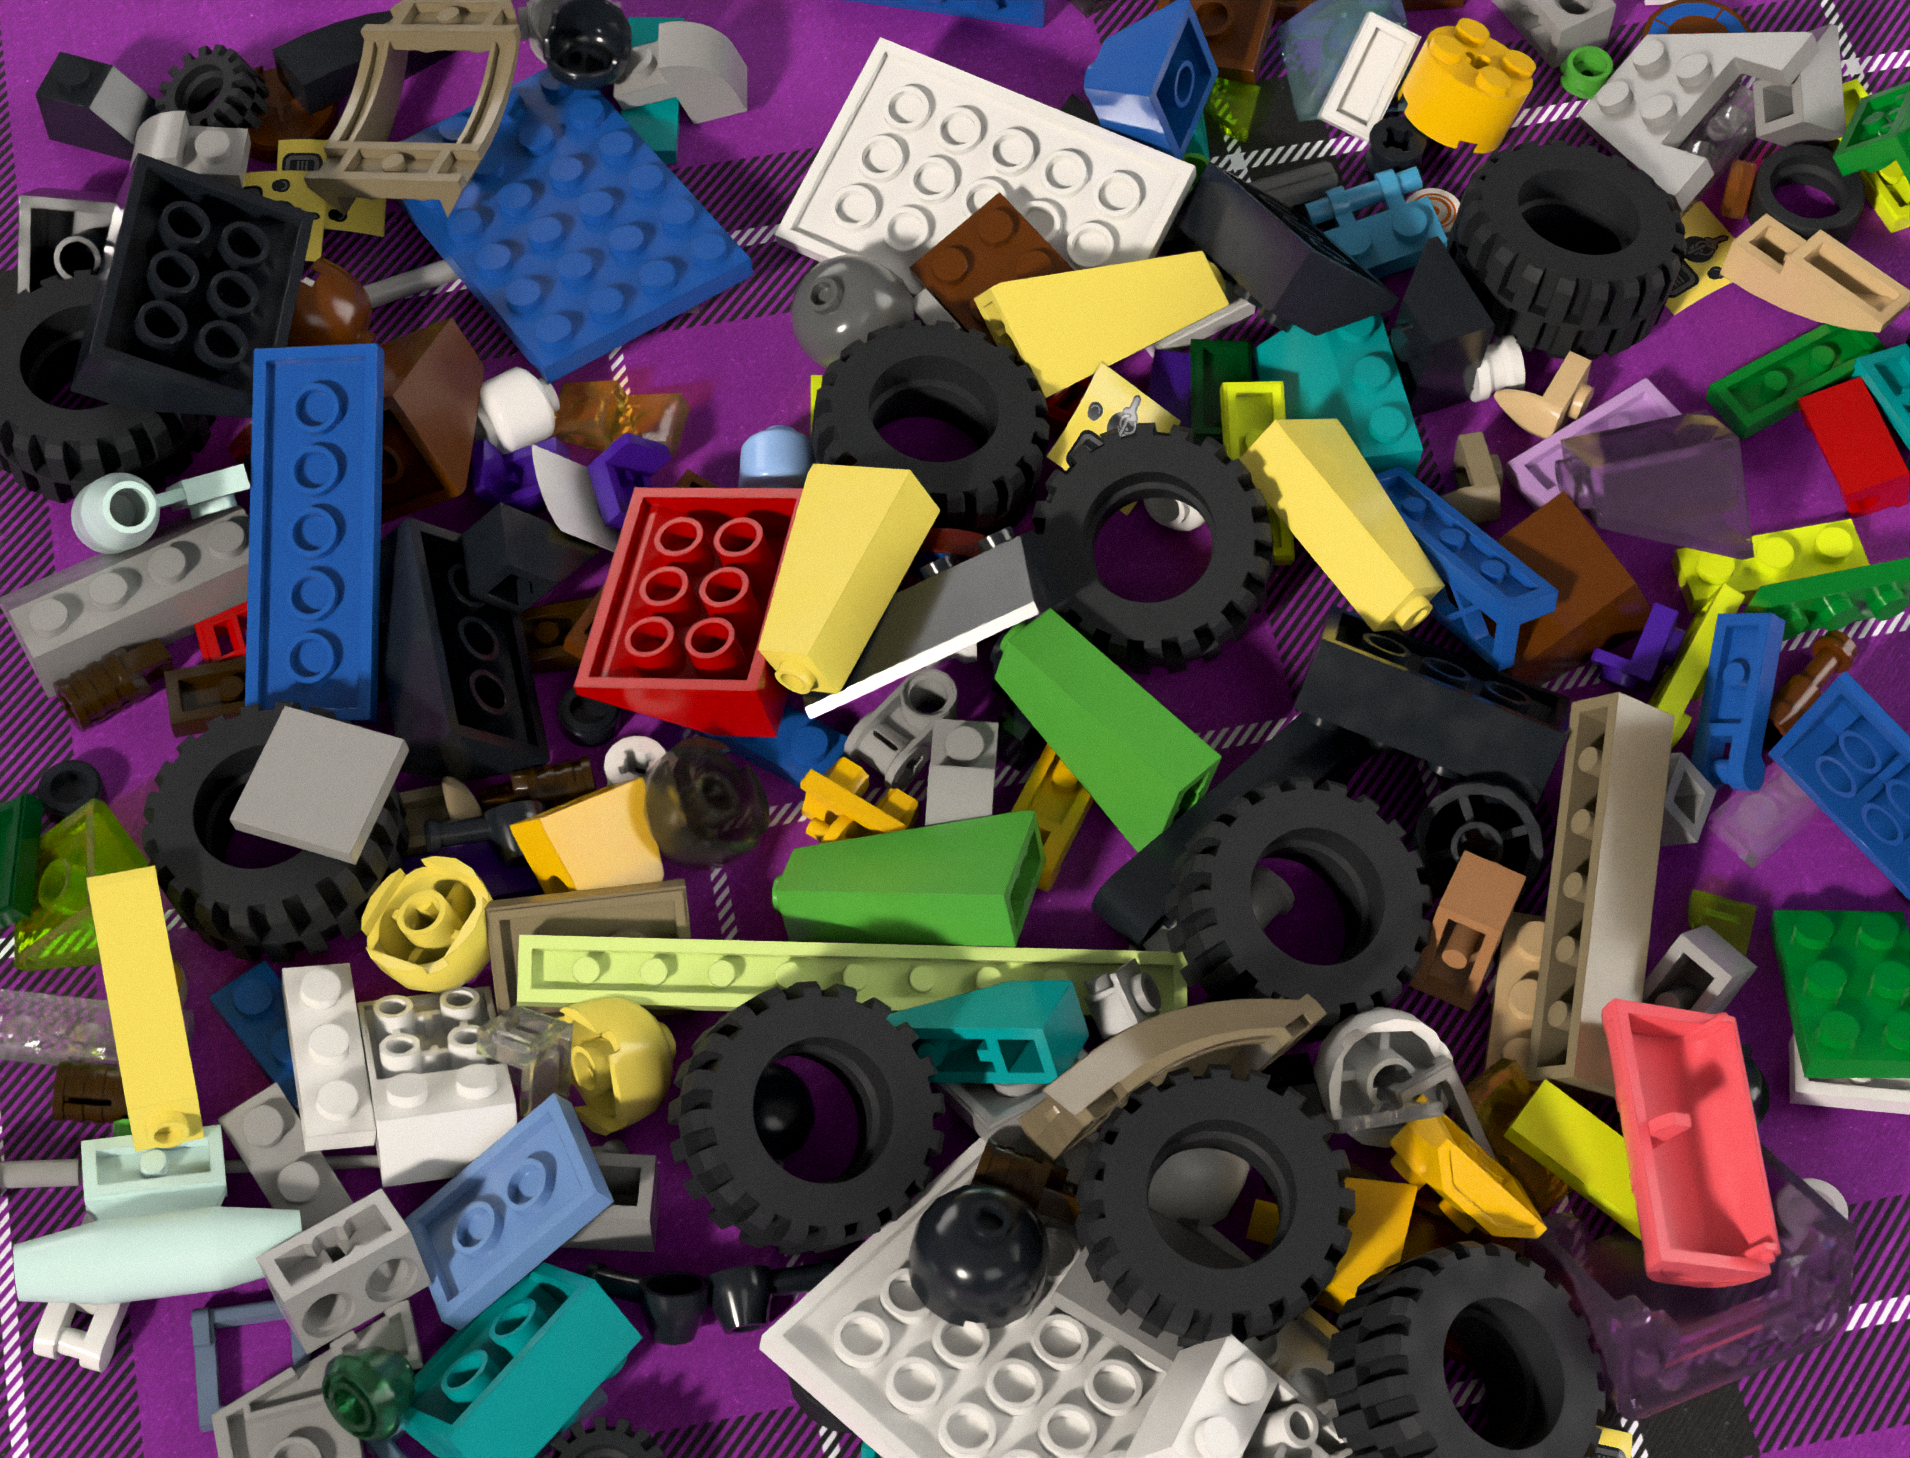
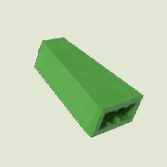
M1051 608L1031 623L1024 620L1014 625L1008 631L999 647L1003 654L994 679L1127 841L1139 853L1206 795L1222 756Z
M1022 810L794 848L783 874L777 875L773 883L772 902L774 910L777 914H782L789 941L1016 947L1046 864L1036 811Z

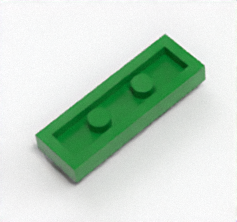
M1823 324L1710 384L1705 399L1743 441L1799 411L1798 398L1849 381L1855 370L1853 364L1857 358L1887 348L1872 332L1850 330Z
M1910 557L1761 586L1743 613H1773L1785 620L1782 641L1789 640L1802 632L1825 628L1827 631L1839 630L1856 621L1876 618L1878 621L1891 619L1903 612L1910 603Z

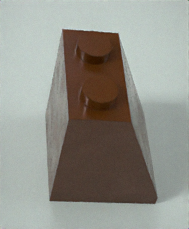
M452 317L380 345L384 349L381 524L461 496L466 489L485 366Z
M1564 491L1496 540V542L1558 590L1555 612L1520 624L1514 665L1501 671L1541 686L1590 661L1595 647L1608 652L1642 634L1651 612L1649 604L1634 579ZM1442 580L1445 588L1454 599L1450 603L1458 608L1450 585ZM1481 611L1489 634L1495 638L1497 623Z

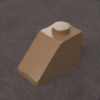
M1464 851L1434 916L1430 944L1424 947L1421 952L1423 963L1416 976L1410 981L1409 986L1470 1012L1511 918L1526 876L1505 868L1496 862Z

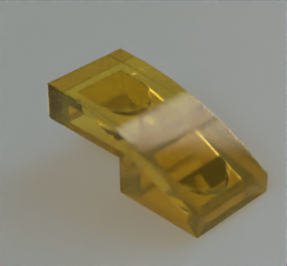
M618 380L566 382L563 384L559 396L560 409L554 412L556 423L554 433L551 436L574 445L605 451L612 442L623 434L631 433L667 445L671 456H676L690 407L681 393L627 395Z
M1501 1058L1467 1084L1464 1089L1496 1161L1519 1180L1537 1212L1544 1213L1570 1193L1573 1188L1503 1136L1534 1094V1091L1517 1060Z

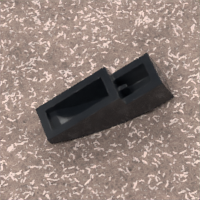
M391 12L370 13L335 22L306 33L272 50L279 81L310 116L352 93L364 45L361 29L365 24H385L393 18ZM409 50L404 80L457 51L437 50L425 53L419 50Z

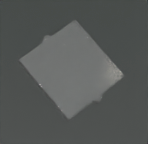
M1442 1101L1394 1102L1323 1113V1116L1334 1129L1333 1134H1341L1444 1116ZM1320 1114L1311 1115V1116H1307V1117H1308L1310 1120H1313L1316 1116H1318V1115H1320Z

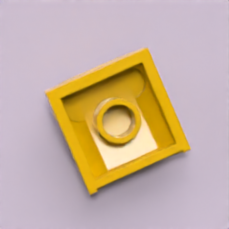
M1423 1093L1403 1113L1405 1126L1389 1141L1397 1153L1390 1160V1163L1408 1183L1418 1186L1417 1190H1420L1427 1183L1444 1198L1438 1204L1440 1209L1458 1228L1466 1234H1469L1477 1227L1483 1233L1491 1236L1538 1239L1547 1230L1519 1180Z

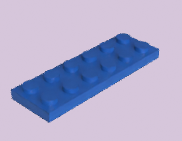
M378 343L254 349L245 706L261 703L265 710L275 709V702L278 701L299 702L305 712L308 711L310 706H319L333 711L338 721L348 720L353 725L377 724L384 349Z

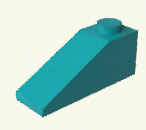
M1072 980L1008 981L890 1013L886 1018L894 1027L907 1021L919 1036L911 1046L919 1059L931 1055L938 1074L928 1078L929 1083L1049 1084L1072 1066L1090 1036Z

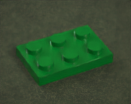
M1774 910L1769 930L1804 1078H1910V934L1904 912Z

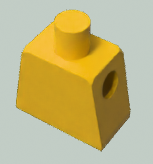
M643 777L610 784L509 825L516 842L545 894L663 880L664 872L647 787Z
M1345 1178V1188L1355 1190L1356 1212L1348 1221L1347 1226L1352 1232L1346 1254L1336 1267L1337 1272L1314 1303L1340 1314L1346 1301L1355 1297L1360 1284L1371 1275L1382 1272L1386 1267L1400 1262L1418 1186L1397 1182ZM1256 1198L1246 1239L1271 1245L1279 1224L1277 1204Z

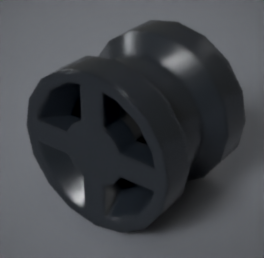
M1389 117L1380 120L1373 126L1369 134V151L1365 158V173L1368 179L1374 181V174L1391 168L1397 173L1414 166L1417 167L1421 176L1422 158L1426 151L1427 136L1405 117Z

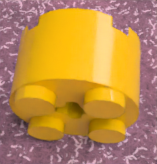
M1461 18L1456 26L1438 27L1430 32L1398 91V100L1405 97L1408 105L1404 110V114L1418 130L1431 139L1454 149H1457L1461 141L1477 144L1473 153H1489L1500 146L1533 86L1532 75L1536 69V64L1528 55L1517 50H1510L1492 39L1488 29L1483 24L1470 18Z

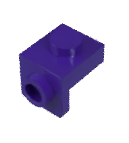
M625 433L612 442L602 454L587 466L598 503V512L603 519L604 526L619 531L622 530L634 487L653 488L650 477L671 459L667 445L631 433Z
M557 437L534 444L569 459V448ZM487 439L473 443V467L470 469L469 478L471 487L479 500L486 502L492 509L501 502L525 513L546 507L535 473L531 445L503 455Z
M1656 602L1654 603L1631 661L1595 647L1590 660L1593 666L1602 669L1598 679L1630 692H1634L1637 683L1651 688L1661 662L1673 666L1683 643L1686 631L1676 627L1679 621V611Z

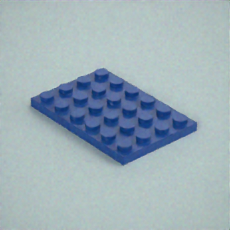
M547 68L512 85L508 102L494 139L472 180L448 218L440 200L394 199L547 384L558 380L753 276L751 258L598 90H575L554 79ZM474 105L401 142L456 143L467 124Z

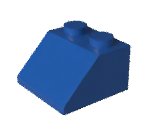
M1176 0L1106 38L1096 61L1090 63L1084 77V91L1098 117L1100 127L1180 160L1183 159L1219 73L1191 1Z

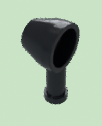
M517 801L494 807L482 816L437 821L436 819L425 820L424 836L429 852H437L442 847L488 841L504 867L522 868L530 866L516 842L509 825L546 811V805L540 801Z
M831 1258L820 1259L819 1263L778 1269H772L770 1266L753 1265L715 1272L704 1278L709 1283L708 1303L724 1333L740 1334L757 1331L768 1326L773 1297L809 1293L835 1269L834 1263Z
M591 1262L585 1269L583 1276L595 1279L610 1298L640 1304L649 1333L654 1341L666 1345H681L695 1339L709 1299V1283L704 1277L685 1271H663L641 1276L609 1269L605 1264Z

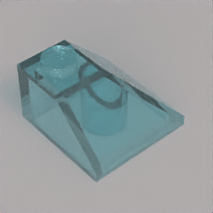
M1316 0L1278 28V39L1299 122L1320 120L1317 118L1318 113L1366 13L1371 11L1407 29V19L1402 0ZM1408 64L1385 113L1404 111L1408 103L1405 97L1398 100V91L1410 71V64Z

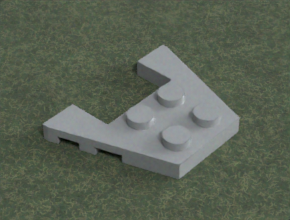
M1813 33L1647 34L1578 116L1586 132L1611 154L1627 160L1628 164L1637 172L1643 170L1654 179L1655 188L1659 191L1665 190L1673 200L1675 210L1683 212L1713 177L1714 172L1707 158L1677 149L1740 74H1746L1789 87L1820 49Z
M409 1300L397 1302L384 1310V1317L356 1334L351 1330L331 1342V1349L295 1371L292 1367L288 1368L212 1414L218 1458H365L352 1387L356 1384L424 1367L413 1309Z

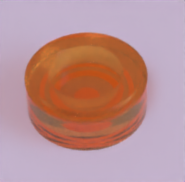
M1741 159L1732 161L1720 206L1722 216L1739 220L1743 219L1755 175V162Z

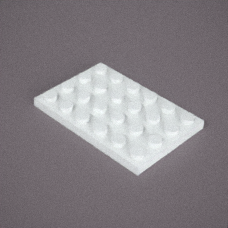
M880 37L774 235L779 245L819 262L845 254L869 257L902 278L912 298H914L924 289L912 277L909 267L999 192L1075 271L1155 258L1197 176L1196 167Z

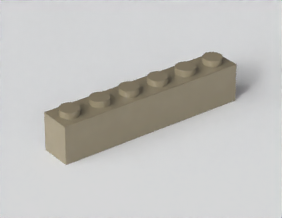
M1621 692L1575 701L1571 705L1526 1073L1527 1083L1539 1087L1547 1079L1570 1098L1580 1102L1615 1099V1086L1607 1040L1601 1020L1602 1008L1615 998L1641 1003L1643 1000L1675 717Z

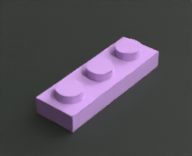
M1644 378L1507 462L1503 477L1535 511L1562 491L1572 500L1680 433L1685 417L1647 378Z

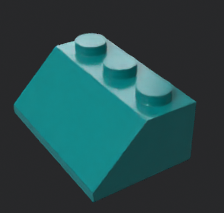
M1380 313L1318 336H1314L1293 325L1289 333L1280 331L1251 350V362L1258 382L1283 381L1286 419H1338L1374 474L1402 466L1415 477L1423 447Z
M541 1262L460 1331L457 1330L383 1411L391 1420L437 1458H534L555 1434L564 1431L575 1421L580 1412V1406L597 1387L622 1369L627 1360V1354L643 1337L595 1279Z

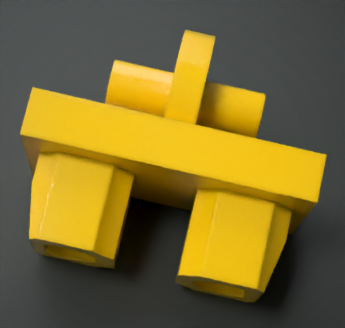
M841 757L823 775L810 769L800 782V788L806 791L801 814L811 820L806 828V834L819 841L820 844L913 829L918 819V802L915 798L898 788H890L876 807L863 800L861 796L869 787V775L861 766L845 757Z

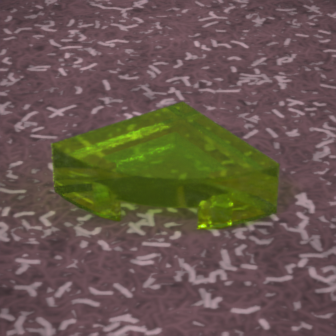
M1216 78L1204 109L1222 126L1221 131L1231 138L1247 143L1259 101L1260 86Z
M1693 889L1688 902V920L1692 929L1708 925L1746 957L1757 906Z

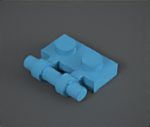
M1416 166L1397 173L1392 168L1374 174V181L1348 190H1344L1342 185L1325 191L1324 198L1304 204L1308 220L1317 225L1333 219L1336 228L1323 233L1377 279L1417 266L1427 239L1439 236L1445 247H1447L1448 239L1429 196L1407 204L1403 198L1404 194L1423 188ZM1381 202L1383 203L1386 211L1357 221L1355 220L1352 212Z

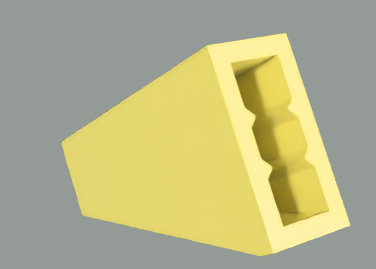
M1203 251L1001 282L974 298L996 345L998 346L1002 343L1017 355V367L1025 364L1031 370L1038 381L1037 390L1045 396V399L1095 374L1100 361L1109 367L1230 305L1225 296L1226 285L1224 278L1216 265L1207 261Z
M1338 419L1274 420L1240 458L1241 462L1251 472L1252 482L1256 489L1261 490L1263 498L1373 632L1393 629L1407 631L1418 625L1431 612L1433 606L1430 604V601L1445 584L1344 426Z
M815 463L811 466L806 477L758 647L759 652L776 671V679L787 689L799 694H808L810 691L833 694L841 692L940 512L938 506L911 470Z
M155 866L86 878L135 1152L152 1148H171L183 1142L203 1139L205 1137Z

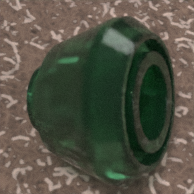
M371 1346L332 1358L325 1367L322 1394L333 1418L349 1434L363 1440L384 1441L397 1432L415 1398V1374L408 1360L397 1351L387 1350L380 1346Z

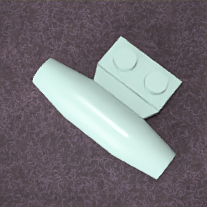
M244 464L179 481L166 487V492L157 495L148 483L135 475L111 473L88 484L78 493L71 510L72 526L77 537L90 549L104 554L121 553L143 544L152 536L159 522L160 509L171 506L174 512L189 508L192 519L238 506L235 494L250 489V484Z
M221 1124L203 1126L205 1137L203 1139L183 1142L171 1148H152L135 1152L132 1135L81 1141L84 1200L86 1212L90 1214L94 1222L14 1244L13 1260L18 1300L23 1302L108 1305L220 1291L265 1277L256 1257L302 1232L300 1210L221 1206L224 1198L228 1197Z

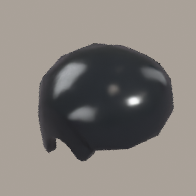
M570 0L559 4L552 12L549 29L546 36L543 37V60L547 62V70L554 79L575 90L599 91L620 78L627 68L631 57V26L622 9L607 0Z
M773 1062L764 1069L758 1079L753 1098V1117L758 1137L767 1153L776 1163H780L801 1150L810 1132L814 1128L815 1107L810 1090L803 1079L789 1067Z

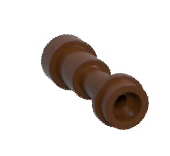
M1834 630L1828 631L1824 636L1817 638L1812 645L1814 658L1800 675H1791L1772 697L1763 742L1764 749L1771 751L1821 696L1820 689L1834 673L1841 674L1844 671L1847 672L1852 667L1858 651L1855 643L1846 634Z

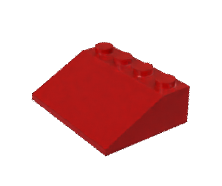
M634 487L575 680L574 689L577 695L714 736L777 737L789 689L776 679V671L759 652L758 647L803 488Z

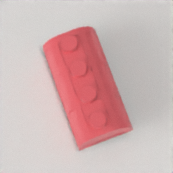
M1617 998L1611 1000L1602 1008L1601 1020L1603 1031L1606 1035L1613 1074L1617 1111L1620 1114L1626 1148L1631 1191L1634 1194L1644 1251L1646 1276L1652 1281L1664 1284L1698 1288H1719L1749 1283L1770 1275L1769 1263L1775 1261V1257L1781 1254L1736 1018L1728 1016L1726 1012L1709 1014Z

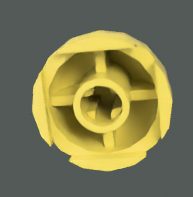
M431 856L420 859L425 867L415 869L407 875L400 868L381 883L370 897L362 916L361 930L367 936V947L365 948L369 956L384 973L408 989L440 993L459 988L472 980L491 960L484 908L493 899L484 882L471 867L456 858Z
M623 998L592 999L574 1003L560 1009L559 1011L564 1013L565 1016L552 1021L550 1027L551 1054L561 1087L565 1088L574 1084L586 1103V1106L573 1107L577 1117L592 1132L607 1136L630 1127L655 1112L665 1100L673 1076L676 1044L669 1028L664 1023L658 1022L655 1016L643 1006Z

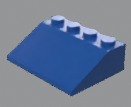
M1844 671L1771 749L1768 755L1910 901V736Z

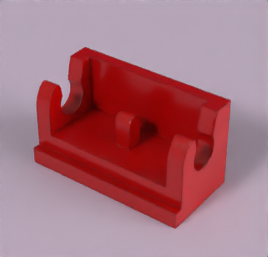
M1861 377L1798 398V409L1802 417H1805L1803 421L1807 429L1812 431L1839 486L1840 495L1844 503L1848 504L1846 509L1850 517L1856 518L1892 506L1897 508L1908 504L1910 472Z

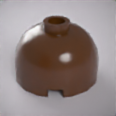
M321 256L310 267L320 273L313 286L311 287L302 281L300 282L287 347L373 344L377 335L368 330L373 312L368 293L358 279L342 267Z

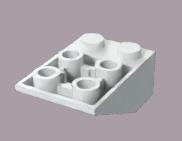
M490 986L478 988L459 987L440 993L406 997L389 995L378 1000L357 1003L376 1127L375 1143L383 1187L454 1178L517 1124L516 1101Z
M1230 1334V1336L1205 1341L1178 1352L1124 1458H1348L1353 1451L1346 1437L1338 1439L1334 1424L1236 1337Z

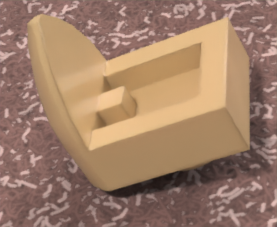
M1569 351L1543 397L1516 389L1496 390L1493 397L1517 425L1545 440L1563 429L1570 417L1577 420L1585 413L1594 393V388L1587 385L1592 361Z

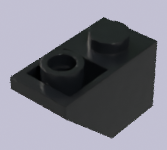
M501 502L461 535L469 597L516 615H520L599 552L598 545L563 532L555 524Z

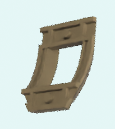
M402 0L389 8L393 18L385 24H365L361 29V34L364 38L362 57L351 96L337 127L323 148L327 159L319 171H308L304 176L307 187L344 215L347 214L356 198L370 200L389 198L417 199L419 201L440 200L448 218L491 145L508 102L521 40V31L512 0ZM409 50H419L425 53L437 50L471 51L473 53L489 51L487 66L476 103L456 143L387 142L397 114Z
M1306 994L1299 1000L1285 999L1282 996L1279 999H1235L1208 1002L1159 1014L1123 1030L1091 1051L1044 1087L1042 1090L1047 1097L1018 1120L1037 1159L1041 1161L1046 1159L1056 1163L1063 1154L1077 1143L1103 1127L1104 1122L1116 1107L1123 1108L1127 1104L1131 1093L1146 1082L1150 1081L1155 1086H1159L1163 1083L1167 1072L1184 1067H1189L1193 1077L1203 1076L1208 1064L1230 1065V1078L1245 1080L1250 1069L1261 1072L1292 1048L1327 1013L1315 999Z

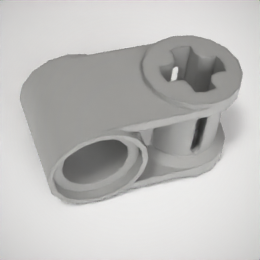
M924 668L914 671L875 710L869 712L857 723L845 742L844 754L852 761L861 759L885 778L884 785L886 788L903 790L917 777L924 765L931 759L934 718L958 720L957 689L954 681L948 674L938 669ZM926 704H935L942 707L932 713L917 710V708Z

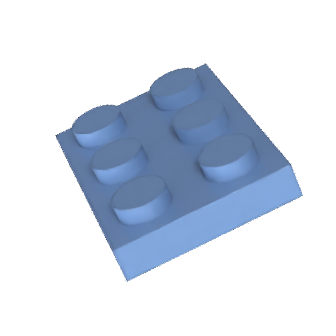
M553 1093L405 1218L404 1222L411 1231L432 1284L428 1287L441 1321L460 1331L612 1204L614 1200L572 1103Z

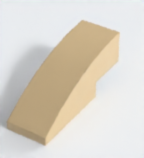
M1767 213L1732 241L1720 272L1722 276L1749 293L1783 310L1816 322L1850 330L1880 333L1910 307L1909 289L1820 229L1806 241Z

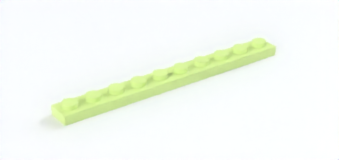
M519 935L517 1006L565 1007L592 999L617 997L628 999L646 1009L732 1011L756 995L777 986L783 990L796 982L817 981L821 990H825L836 983L856 988L857 1002L863 1003L875 997L891 1007L890 1013L1008 981L1072 980L1084 1019L1094 1020L1084 1000V997L1089 994L1084 982L1105 972L1112 974L1133 958H1136L1142 973H1148L1154 980L1161 998V1007L1159 1009L1161 1014L1187 1007V983L1179 972L1187 965L1183 952L1174 954L1168 951Z

